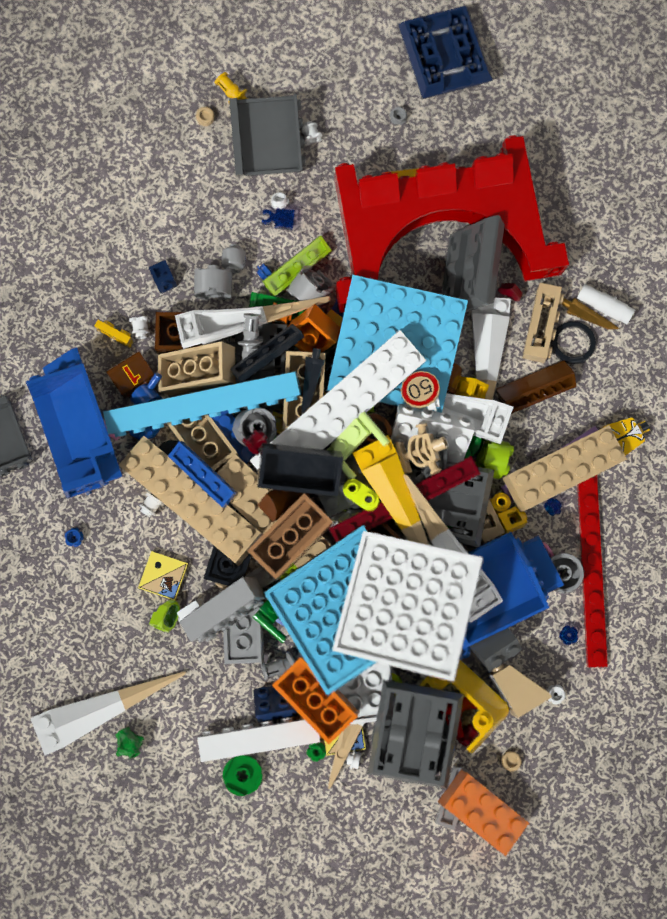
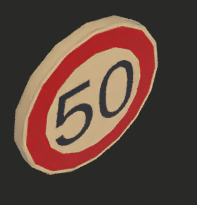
M425 371L412 373L403 381L401 387L402 398L406 404L415 408L428 407L435 402L440 393V385L437 378Z

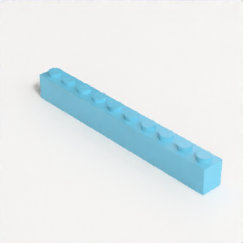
M291 372L104 411L103 413L108 435L114 434L115 437L127 435L126 431L133 430L134 433L143 432L145 427L148 426L158 429L163 428L164 423L171 422V425L182 424V419L190 418L191 422L201 420V415L209 414L211 418L221 416V411L228 410L229 414L240 412V407L247 406L248 410L259 408V403L266 402L267 406L279 404L278 400L283 398L286 399V402L298 400L297 396L302 394L297 372Z

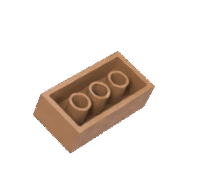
M304 493L247 551L278 580L334 523Z

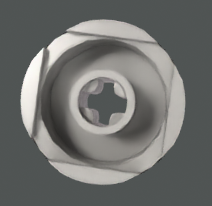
M208 265L207 269H194L195 297L202 300H209V298H218V300L230 299L232 294V270L219 269L217 265Z
M305 265L290 283L288 292L299 301L326 297L333 291V288H331L332 282L321 271L315 272L311 270L313 267Z
M246 409L235 418L232 431L236 439L246 446L242 439L245 438L247 440L254 434L253 425L256 424L257 432L261 430L268 438L266 442L270 443L277 433L276 420L266 409Z
M567 553L551 557L559 576L561 577L559 571H564L565 569L568 570L567 574L569 575V577L561 578L564 586L553 591L561 594H569L576 591L581 586L584 578V569L581 562L575 556Z

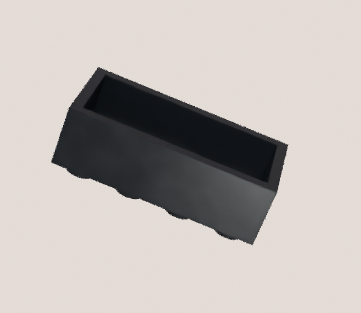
M262 443L257 487L338 496L344 457L339 451Z

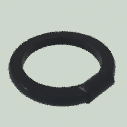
M569 321L556 328L554 341L551 340V346L554 354L560 360L570 365L580 364L588 360L594 353L596 339L588 326L580 322ZM569 327L583 330L590 341L587 353L576 357L564 355L557 344V338L561 331Z

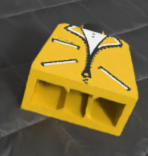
M634 418L608 424L625 456L645 442L642 434L650 431V427L645 420L636 424Z

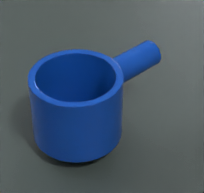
M156 372L149 383L139 386L132 393L131 402L134 405L162 400V397L154 390L162 375Z

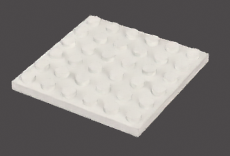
M363 531L332 650L455 681L483 558Z

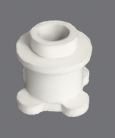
M312 121L304 123L303 129H300V132L305 137V146L322 141V133L318 132L317 123Z
M142 316L129 319V322L133 325L131 335L135 336L136 339L147 338V335L150 334L148 330L150 320L148 317Z
M147 492L145 494L147 495L146 500L142 505H139L142 508L140 511L148 517L151 515L156 516L155 512L160 505L164 506V503Z

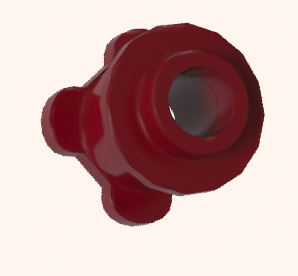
M254 430V434L247 440L243 438L242 442L251 453L258 456V450L261 449L262 443H267L268 438L261 430L259 432Z
M471 724L462 726L463 738L456 737V740L465 747H469L480 735Z

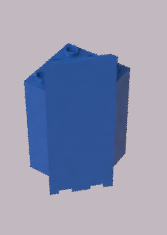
M77 347L73 348L43 367L44 376L35 375L30 377L28 381H25L33 398L57 468L63 492L67 499L83 493L89 495L92 493V490L100 489L110 484L109 481L122 477Z
M509 532L468 552L469 555L483 558L481 570L494 584L503 602L473 622H468L462 649L550 608L547 600L550 599L547 593L564 586L539 535L521 543L519 537L514 538L512 532Z

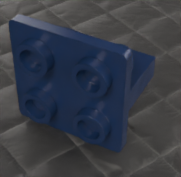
M273 686L253 690L255 716L258 723L297 716V711Z

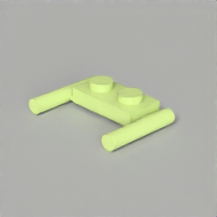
M365 411L358 418L354 419L330 445L331 447L327 449L342 453L344 457L342 471L349 479H355L357 475L344 460L353 453L371 432L383 446L390 443L389 439Z

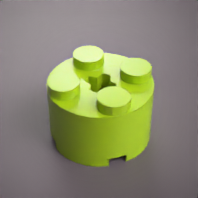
M483 438L485 443L476 456V466L494 470L493 478L500 479L503 475L507 476L510 469L508 461L509 457L513 454L514 446L503 440L501 444Z

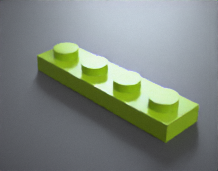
M318 236L262 282L272 296H276L290 285L303 266H314L332 250L323 237Z

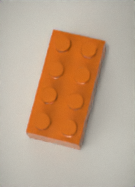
M303 656L272 685L328 744L343 732L360 713L338 689L329 696L326 695Z
M463 770L459 771L448 789L438 800L440 805L504 856L509 853L529 824L528 821Z

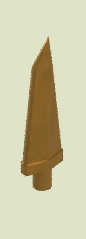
M563 298L562 306L568 308L567 314L608 330L620 329L577 299L573 298L571 302Z

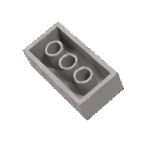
M242 577L183 618L179 623L191 642L199 641L201 643L205 640L209 642L217 637L216 633L220 630L225 631L229 629L233 621L245 618L249 610L261 607L267 597L256 578Z

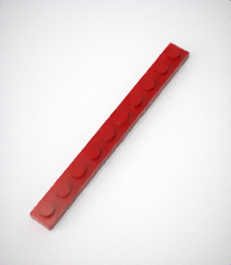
M597 475L577 484L581 564L584 569L582 587L587 667H608Z

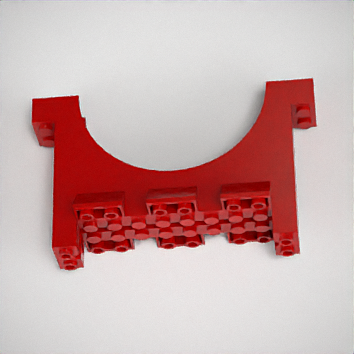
M508 136L504 139L502 148H500L499 153L495 157H478L473 161L472 167L460 166L456 168L455 163L449 164L448 162L440 163L435 167L426 165L416 170L415 177L401 176L398 178V173L385 172L380 176H363L357 183L354 164L342 163L335 167L334 182L352 276L356 275L378 280L380 267L388 252L401 238L419 227L444 221H456L472 225L499 215L505 224L502 243L510 250L518 262L524 282L560 276L569 266L565 243L558 244L555 241L548 243L547 246L545 245L523 136ZM343 277L339 279L340 281H336L339 313L345 312L351 277Z

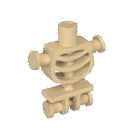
M427 424L415 425L418 428L419 435H414L409 439L408 452H406L403 442H396L393 446L397 448V454L400 457L404 474L412 473L409 462L411 459L417 467H429L431 470L430 474L434 475L442 470L436 464L440 460L438 451L448 448V442L445 437L434 440L433 434L426 433Z

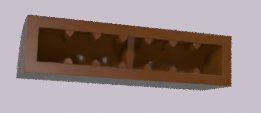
M561 361L496 388V392L500 402L513 406L512 413H515L577 387L575 372L565 361Z
M272 489L265 494L257 506L274 523L304 493ZM305 493L309 498H312V497H314L315 495H317V494Z

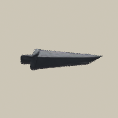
M313 348L312 357L306 356L302 414L311 405L325 360L319 359L321 349Z

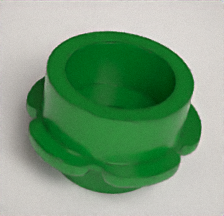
M321 742L310 744L307 749V756L314 762L324 759L326 756L324 744Z

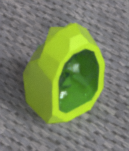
M168 600L160 605L157 611L153 612L149 625L169 633L175 627L178 620L179 603L174 600Z

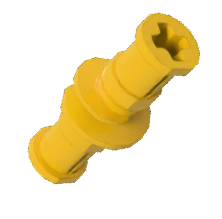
M223 72L215 80L214 84L216 86L219 85L227 97L237 98V100L248 99L245 96L247 89L241 91L228 77L227 72Z

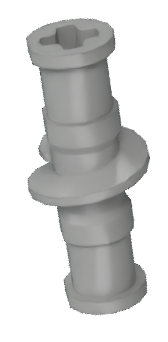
M244 314V340L238 342L239 345L243 346L242 360L261 347L258 344L263 343V339L258 338L260 314Z
M286 652L285 659H278L264 664V662L260 663L264 680H268V677L282 675L302 654L292 656L290 652Z

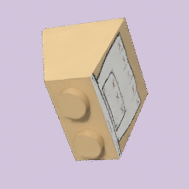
M502 663L498 668L493 669L487 674L500 697L507 703L509 712L514 717L519 718L552 698L549 692L510 665Z

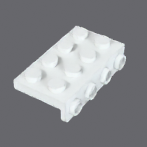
M408 404L398 405V413L390 439L392 444L403 442L405 450L408 452L409 439L414 435H419L418 428L415 425L427 424L426 433L433 434V437L446 436L448 442V462L459 463L464 460L475 431L473 420L465 416H454L447 412L429 411L428 408H415Z

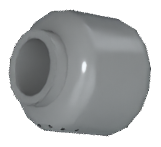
M230 244L229 247L224 248L222 251L221 266L224 269H231L233 274L240 273V270H243L246 265V252L240 248V245Z

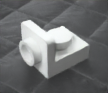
M202 598L195 600L178 611V620L181 621L205 603Z

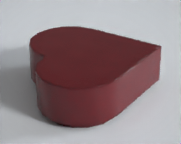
M502 283L498 289L499 293L517 302L523 296L522 291L515 283Z

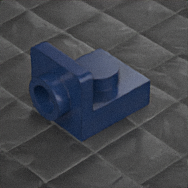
M166 260L148 267L160 294L177 287Z

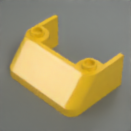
M459 660L455 681L428 675L419 686L444 689L451 682L479 709L473 718V725L480 735L467 748L473 754L508 716L509 707L497 693L466 664Z

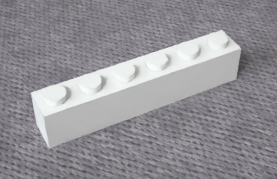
M300 716L301 719L293 720L292 717L283 718L281 723L273 724V720L261 722V726L254 727L253 724L242 725V729L234 730V727L223 728L221 733L215 734L214 730L204 731L202 736L198 737L201 762L318 743L320 742V736Z

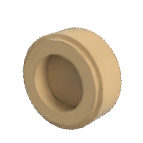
M201 107L197 110L196 119L200 125L209 126L214 122V112L211 108Z
M507 751L502 755L501 764L504 769L513 772L520 768L522 761L518 753Z

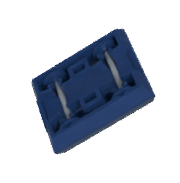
M468 6L445 10L398 24L422 99L493 81ZM470 49H471L472 54H473V55H472V58L469 57Z

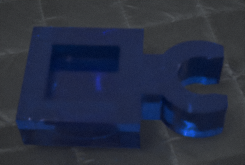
M276 208V213H272L268 209L263 210V215L269 216L267 220L262 219L263 225L275 223V229L293 230L295 210Z

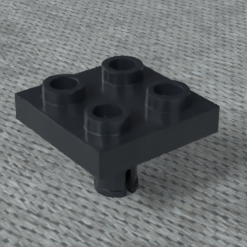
M213 546L203 579L231 586L246 576L252 555L249 553L238 566L218 548Z

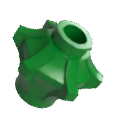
M129 727L116 733L115 736L118 744L117 757L128 756L130 759L137 757L140 754L139 750L143 745L142 742L145 740L144 737L136 735Z

